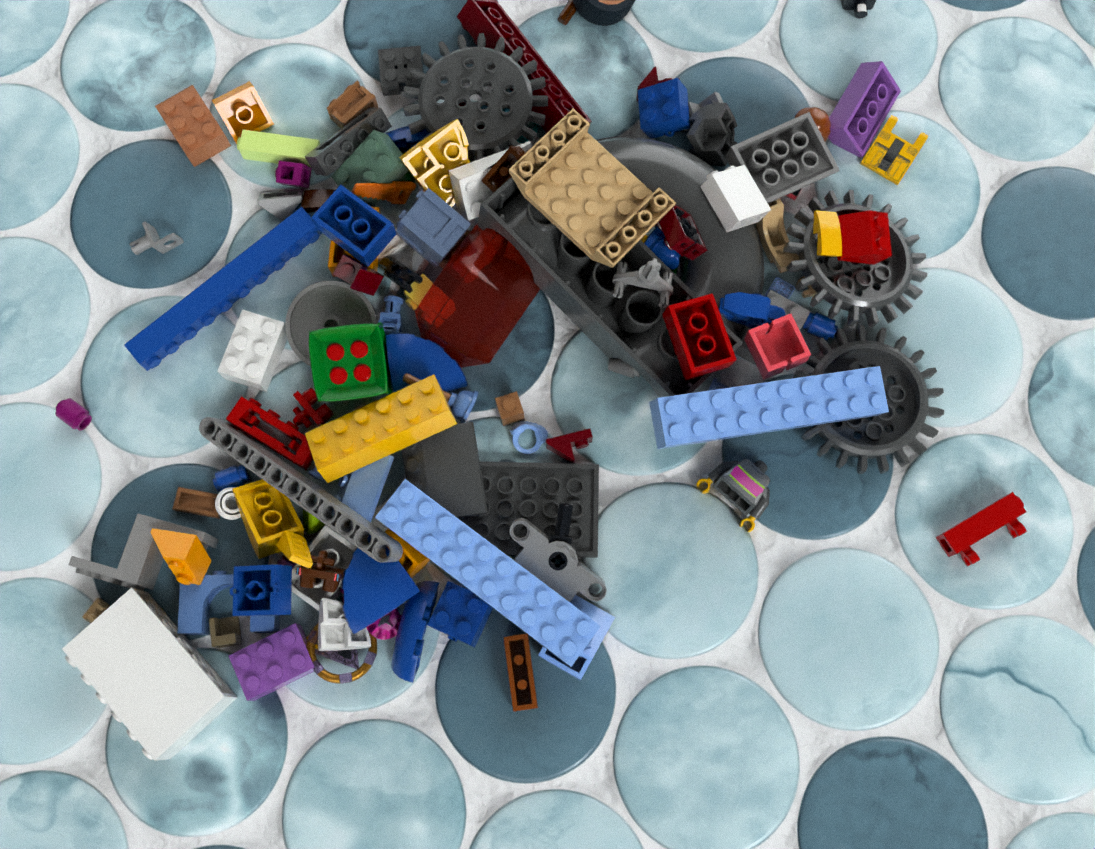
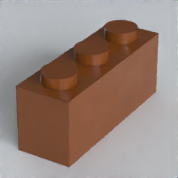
M528 634L503 637L513 712L538 708Z

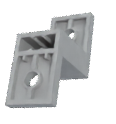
M137 514L117 569L71 556L68 565L76 567V573L142 591H144V588L153 590L164 558L150 533L152 528L197 535L205 550H207L208 546L216 548L219 539L206 532Z

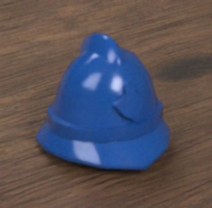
M657 226L644 244L669 269H676L679 265L680 254L666 246L664 242L665 235Z

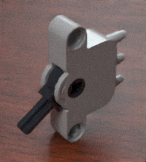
M568 503L559 504L555 534L551 533V537L547 536L525 518H518L512 522L509 532L510 536L522 546V549L513 559L515 562L569 602L578 591L591 601L597 602L605 597L607 591L605 582L578 560L576 549L571 544L572 536H569L573 505ZM518 524H523L527 527V533L522 536L517 535L514 527ZM560 554L561 559L564 561H560V564H555V560L551 558H556V555ZM594 583L602 586V590L598 594H592L589 591V587Z

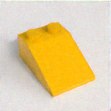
M261 479L232 489L249 540L258 559L281 552L277 547V543L284 530H289L304 537V527L290 499L266 481Z

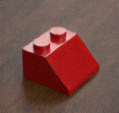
M869 210L838 216L842 239V256L837 257L839 261L875 265L892 256L888 213Z

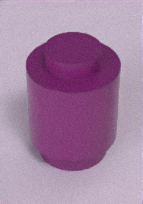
M71 398L61 400L56 406V417L72 429L84 430L92 420L89 411Z

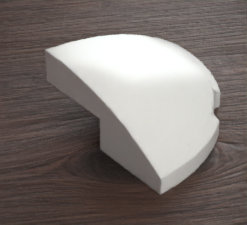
M327 598L321 599L318 620V651L371 647L368 630L364 628L353 634L344 616L343 603Z

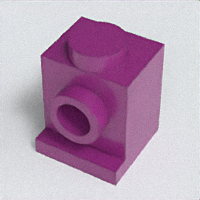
M279 161L278 167L275 170L276 183L309 189L312 167L301 163Z

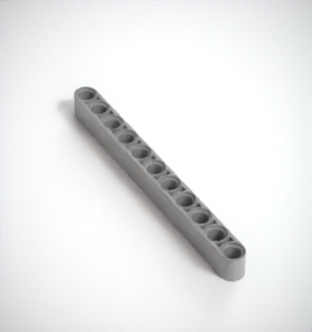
M206 417L200 422L199 431L204 438L380 563L397 562L400 560L403 548L398 541L226 420ZM333 508L335 510L334 517H332ZM351 521L353 523L352 530L349 527ZM368 534L371 535L370 543L367 540ZM387 546L389 547V550H390V553H389V556H388V557H387V555H386V548H387Z

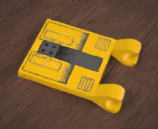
M891 115L860 164L898 185L928 139V135L921 132L914 144L907 142L891 133L898 121L897 117Z

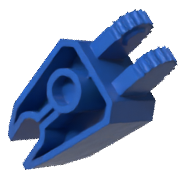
M743 292L726 294L724 298H720L719 312L727 320L746 325L752 329L765 323L770 324L773 320L785 316L786 313L783 308L770 305L771 299L761 294Z

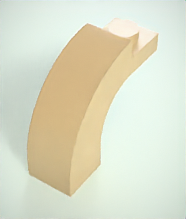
M779 198L768 203L771 211L756 223V228L769 262H774L779 272L783 273L787 271L786 267L791 261L799 260L798 254L783 252V248L790 241L783 220L784 204Z

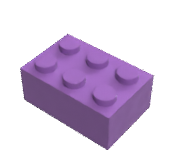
M292 624L229 655L247 701H255L320 669L318 662H312L306 647L308 640L302 625Z

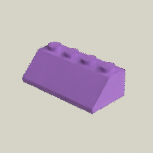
M883 61L860 64L829 117L831 132L828 138L832 144L858 157L865 155L901 92Z

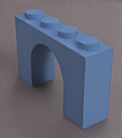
M212 571V575L204 576L201 585H184L180 583L177 634L208 635L211 602L221 590L233 586L234 574H227V571ZM280 615L250 616V632L276 633L280 629Z

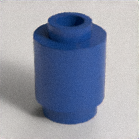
M810 312L802 328L806 329L807 333L819 338L823 337L827 341L829 337L833 339L838 326L835 325L836 320H831L818 312H815V314Z
M235 464L215 473L216 478L212 479L218 492L225 488H236L245 485L246 482L250 481L247 470L242 464L239 466Z

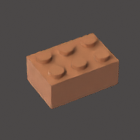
M193 85L155 106L194 167L231 146Z

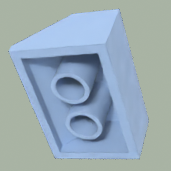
M388 455L340 477L338 482L340 488L338 494L334 495V497L371 522L394 457Z

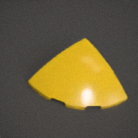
M458 119L435 131L399 157L424 192L429 188L449 206H454L456 201L449 170L470 163L467 149L469 146L468 140Z

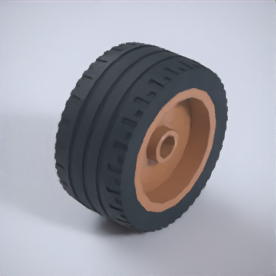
M573 0L578 13L588 22L599 26H610L618 23L628 14L635 0Z

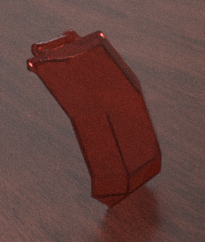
M476 224L455 251L415 311L421 338L425 340L430 339L442 346L444 351L452 359L456 360L461 368L490 363L540 291V288L534 283V277L529 265L519 251L504 236L490 228H486L483 231Z

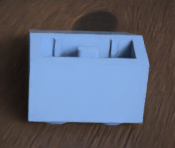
M575 595L570 603L601 625L600 629L572 667L544 646L538 657L581 681L615 617Z

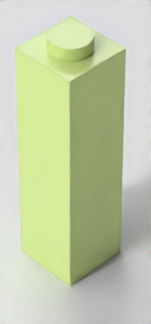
M242 130L241 137L237 140V149L243 159L276 164L279 161L305 164L309 167L311 166L304 156L320 145V141L316 139Z

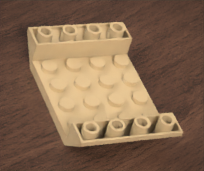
M573 108L509 169V173L523 197L591 260L613 268L675 206L676 202L661 188H658L654 193L588 133L590 123Z

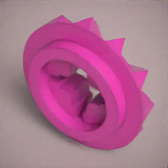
M398 607L385 615L390 616L387 621L389 625L384 623L378 626L380 618L366 627L368 632L381 640L395 637L402 617L398 612Z

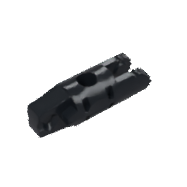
M385 257L379 262L385 270L383 274L409 293L413 291L410 285L413 281L418 284L423 281L421 276L399 261H391Z

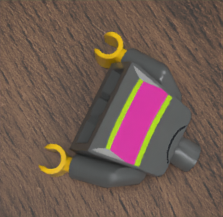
M744 459L741 462L736 460L722 462L708 474L709 477L707 479H700L697 482V487L701 483L708 485V488L702 494L708 493L711 489L710 485L714 482L713 487L745 516L749 513L750 516L742 519L739 523V527H742L745 521L750 522L751 527L747 532H751L754 529L755 519H759L769 505L770 490L767 486L770 483V478L765 474L768 469L767 465L761 460L756 461L754 464L749 459Z

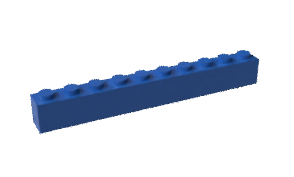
M300 207L129 340L124 346L147 371L157 367L162 359L169 354L175 353L186 340L193 339L200 329L212 324L218 315L231 309L237 300L246 297L256 285L264 283L270 274L282 269L288 260L292 257H297L307 245L315 243L322 233L316 229L311 216L303 207Z

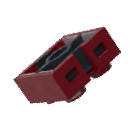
M677 205L656 224L665 235L664 242L670 250L678 252L682 257L685 256L694 260L708 251L691 214Z

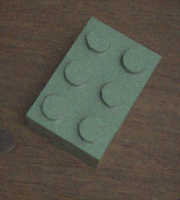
M373 130L331 177L338 186L342 185L351 192L356 183H392L393 181H399L408 172V169L399 158L403 155L389 135ZM358 197L371 207H375L381 200Z

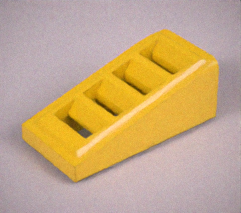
M284 530L277 543V547L289 561L306 568H311L313 562L306 539L294 532Z

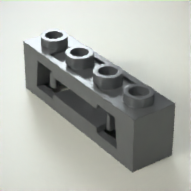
M368 108L304 157L316 175L328 176L348 159L373 130L384 133L392 125L382 108Z

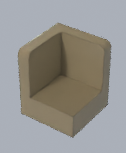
M238 616L221 619L209 618L212 647L224 648L242 644L240 619Z

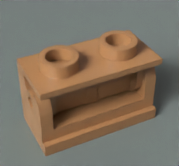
M357 80L353 85H349L337 99H333L330 102L327 111L330 119L340 128H343L368 108H378L375 95L371 94L365 87L360 86Z

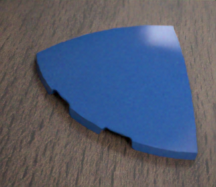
M409 333L386 335L388 363L394 392L410 385L403 382V376L406 373L421 380L434 374L442 390L446 392L468 386L466 377L458 362L452 359L438 343Z
M371 535L367 537L368 543L371 541ZM358 547L352 553L353 558L350 561L349 567L344 571L341 586L344 590V604L342 608L347 624L353 634L382 618L420 591L399 561L377 562ZM386 548V555L388 557L390 550Z

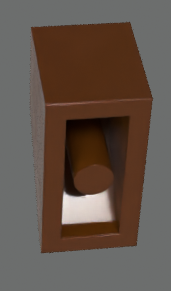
M510 146L481 181L494 193L512 177L509 169L526 152L520 146Z

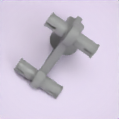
M656 258L648 261L639 271L626 273L628 264L624 262L622 266L623 262H618L617 273L613 276V283L615 284L614 297L618 294L617 298H622L624 285L629 284L657 290L660 294L659 306L662 307L663 304V308L669 306V297L673 294V286L671 285L673 273L670 272L668 275V272H664L662 279L659 276L661 264L657 262Z

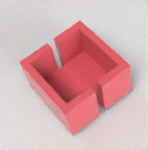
M791 313L773 320L770 325L765 323L748 330L744 338L763 380L782 373L785 368L789 370L802 365L811 356Z

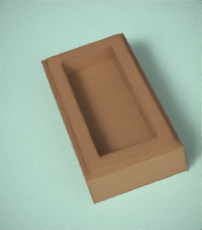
M178 487L172 510L220 519V515L215 509V500L218 494Z

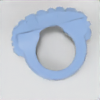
M519 421V423L513 424L514 426L510 429L513 435L514 447L523 454L536 452L541 447V444L545 443L546 439H548L547 430L537 423ZM526 429H531L535 432L536 444L533 448L526 450L520 447L518 438Z

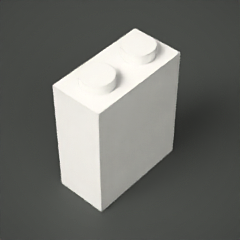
M733 165L721 172H718V170L713 171L707 175V180L701 185L702 191L726 232L757 223L771 211L745 165L738 167Z

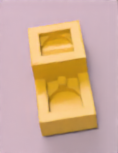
M814 211L813 234H818L817 256H842L841 229L837 212Z

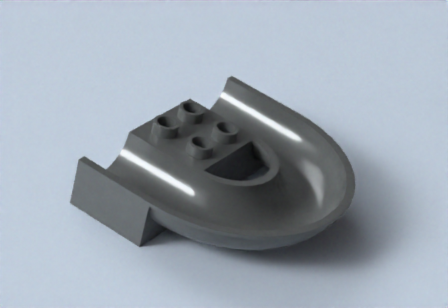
M610 137L596 140L653 193L658 188H661L676 202L675 205L690 213L708 250L694 260L680 255L675 275L640 240L619 261L623 262L622 266L624 262L628 264L626 273L639 271L648 261L656 258L657 262L661 264L659 276L662 279L664 272H668V275L670 272L673 273L671 283L673 294L669 297V305L713 293L719 309L720 298H724L726 294L743 292L762 295L764 286V258L756 225L754 223L726 232L701 189V185L707 180V175L716 171L712 166L682 148L649 138ZM512 177L481 203L477 225L483 231L486 228H490L504 236L519 251L529 265L534 277V283L609 359L612 357L621 359L638 371L651 385L659 398L693 393L712 374L708 373L685 380L662 316L666 308H663L664 304L662 307L659 306L660 294L658 291L626 284L623 289V297L617 298L618 294L614 297L615 284L613 283V276L617 273L618 265L616 264L612 268L591 260L523 197ZM721 315L733 351L735 352L743 344L741 340L748 327L729 321Z

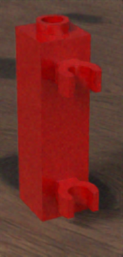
M1012 492L938 535L936 539L948 557L960 553L966 566L972 565L980 560L977 553L970 547L974 543L1004 525L1007 526L1008 532L1013 538L1027 532L1024 525L1017 519L1026 513L1024 503Z

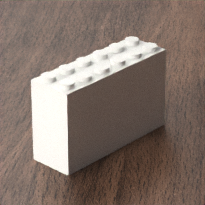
M131 587L64 646L62 650L67 655L65 656L67 662L81 671V679L87 685H92L97 691L95 693L96 697L102 703H107L112 709L111 715L118 722H123L128 728L126 730L128 736L134 741L138 740L143 746V754L150 760H167L174 757L238 697L187 637L177 634L178 627L148 592Z

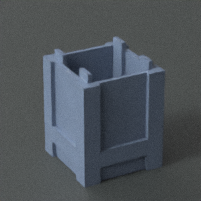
M428 188L425 192L421 189L416 195V198L419 200L412 204V208L408 212L406 210L402 211L398 216L400 220L394 226L397 228L396 234L437 268L464 236L471 223L431 189Z

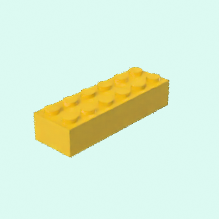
M433 374L308 431L305 435L317 471L329 483L448 429L457 423L436 376Z

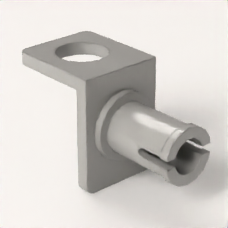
M143 222L145 235L129 243L136 255L151 247L164 254L181 245L184 241L175 233L160 239L156 229L147 222ZM175 240L169 245H164L168 241Z

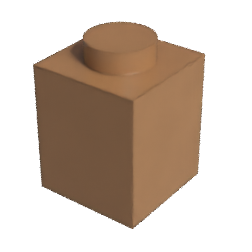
M517 391L495 398L496 407L503 426L524 420V411Z

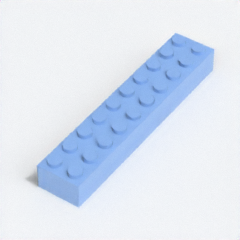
M880 366L660 397L649 402L657 449L866 418L889 412Z
M406 479L375 517L384 526L570 667L573 666L601 627V625Z

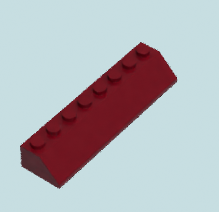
M467 0L456 17L462 23L463 29L472 36L476 45L479 33H484L485 47L491 49L495 48L496 42L502 37L505 40L504 54L510 56L518 46L523 48V56L517 62L521 67L532 60L537 62V70L527 77L529 80L540 77L545 78V87L532 91L533 96H548V106L532 108L533 112L545 115V125H541L545 130V134L573 108L591 124L592 121L497 0Z

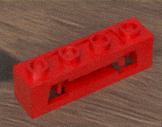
M241 396L226 420L307 471L314 459L306 435L298 431L299 427L290 421L284 423L279 420L281 416L271 409L267 412L261 409L262 404L250 397L247 400ZM254 414H257L269 426L292 439L288 447L296 452V455L288 451L289 449L283 443L257 428L260 420ZM248 422L249 424H251L252 428L246 425V423ZM297 439L301 441V445L298 444L295 440Z

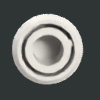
M234 487L225 488L220 491L215 500L217 513L228 520H235L241 517L232 492Z

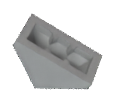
M304 188L260 193L258 205L281 221H284L302 201Z

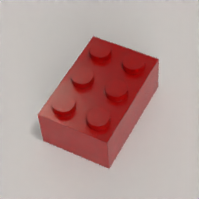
M713 293L669 305L663 312L662 316L685 380L728 368L737 360Z

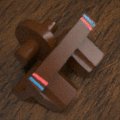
M321 550L319 556L311 555L312 562L315 563L311 568H306L302 565L297 566L296 574L300 575V587L313 588L315 587L316 578L324 579L322 590L335 592L340 580L343 578L345 569L331 567L334 566L335 559L327 558L328 552Z

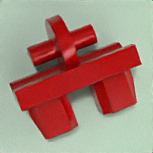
M312 387L302 394L299 391L293 394L295 399L305 409L303 411L299 407L293 409L296 415L293 419L295 425L304 424L306 428L312 425L309 421L311 416L316 424L321 426L326 424L334 415L325 403L316 411L311 407L318 401Z

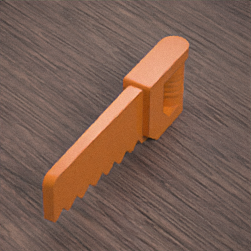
M405 181L356 183L351 192L357 197L387 200L391 204H405L412 191L415 190L416 184Z

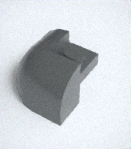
M727 103L708 104L697 110L689 119L692 125L687 133V137L692 144L689 152L710 166H726L728 161L725 156L731 146L737 144L734 141V128L737 127V123Z

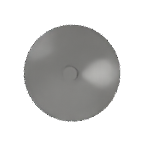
M322 281L306 287L294 298L286 315L285 329L292 350L304 363L311 366L308 342L309 330L315 331L323 328L353 324H377L375 311L370 301L362 292L351 289V285L343 282Z

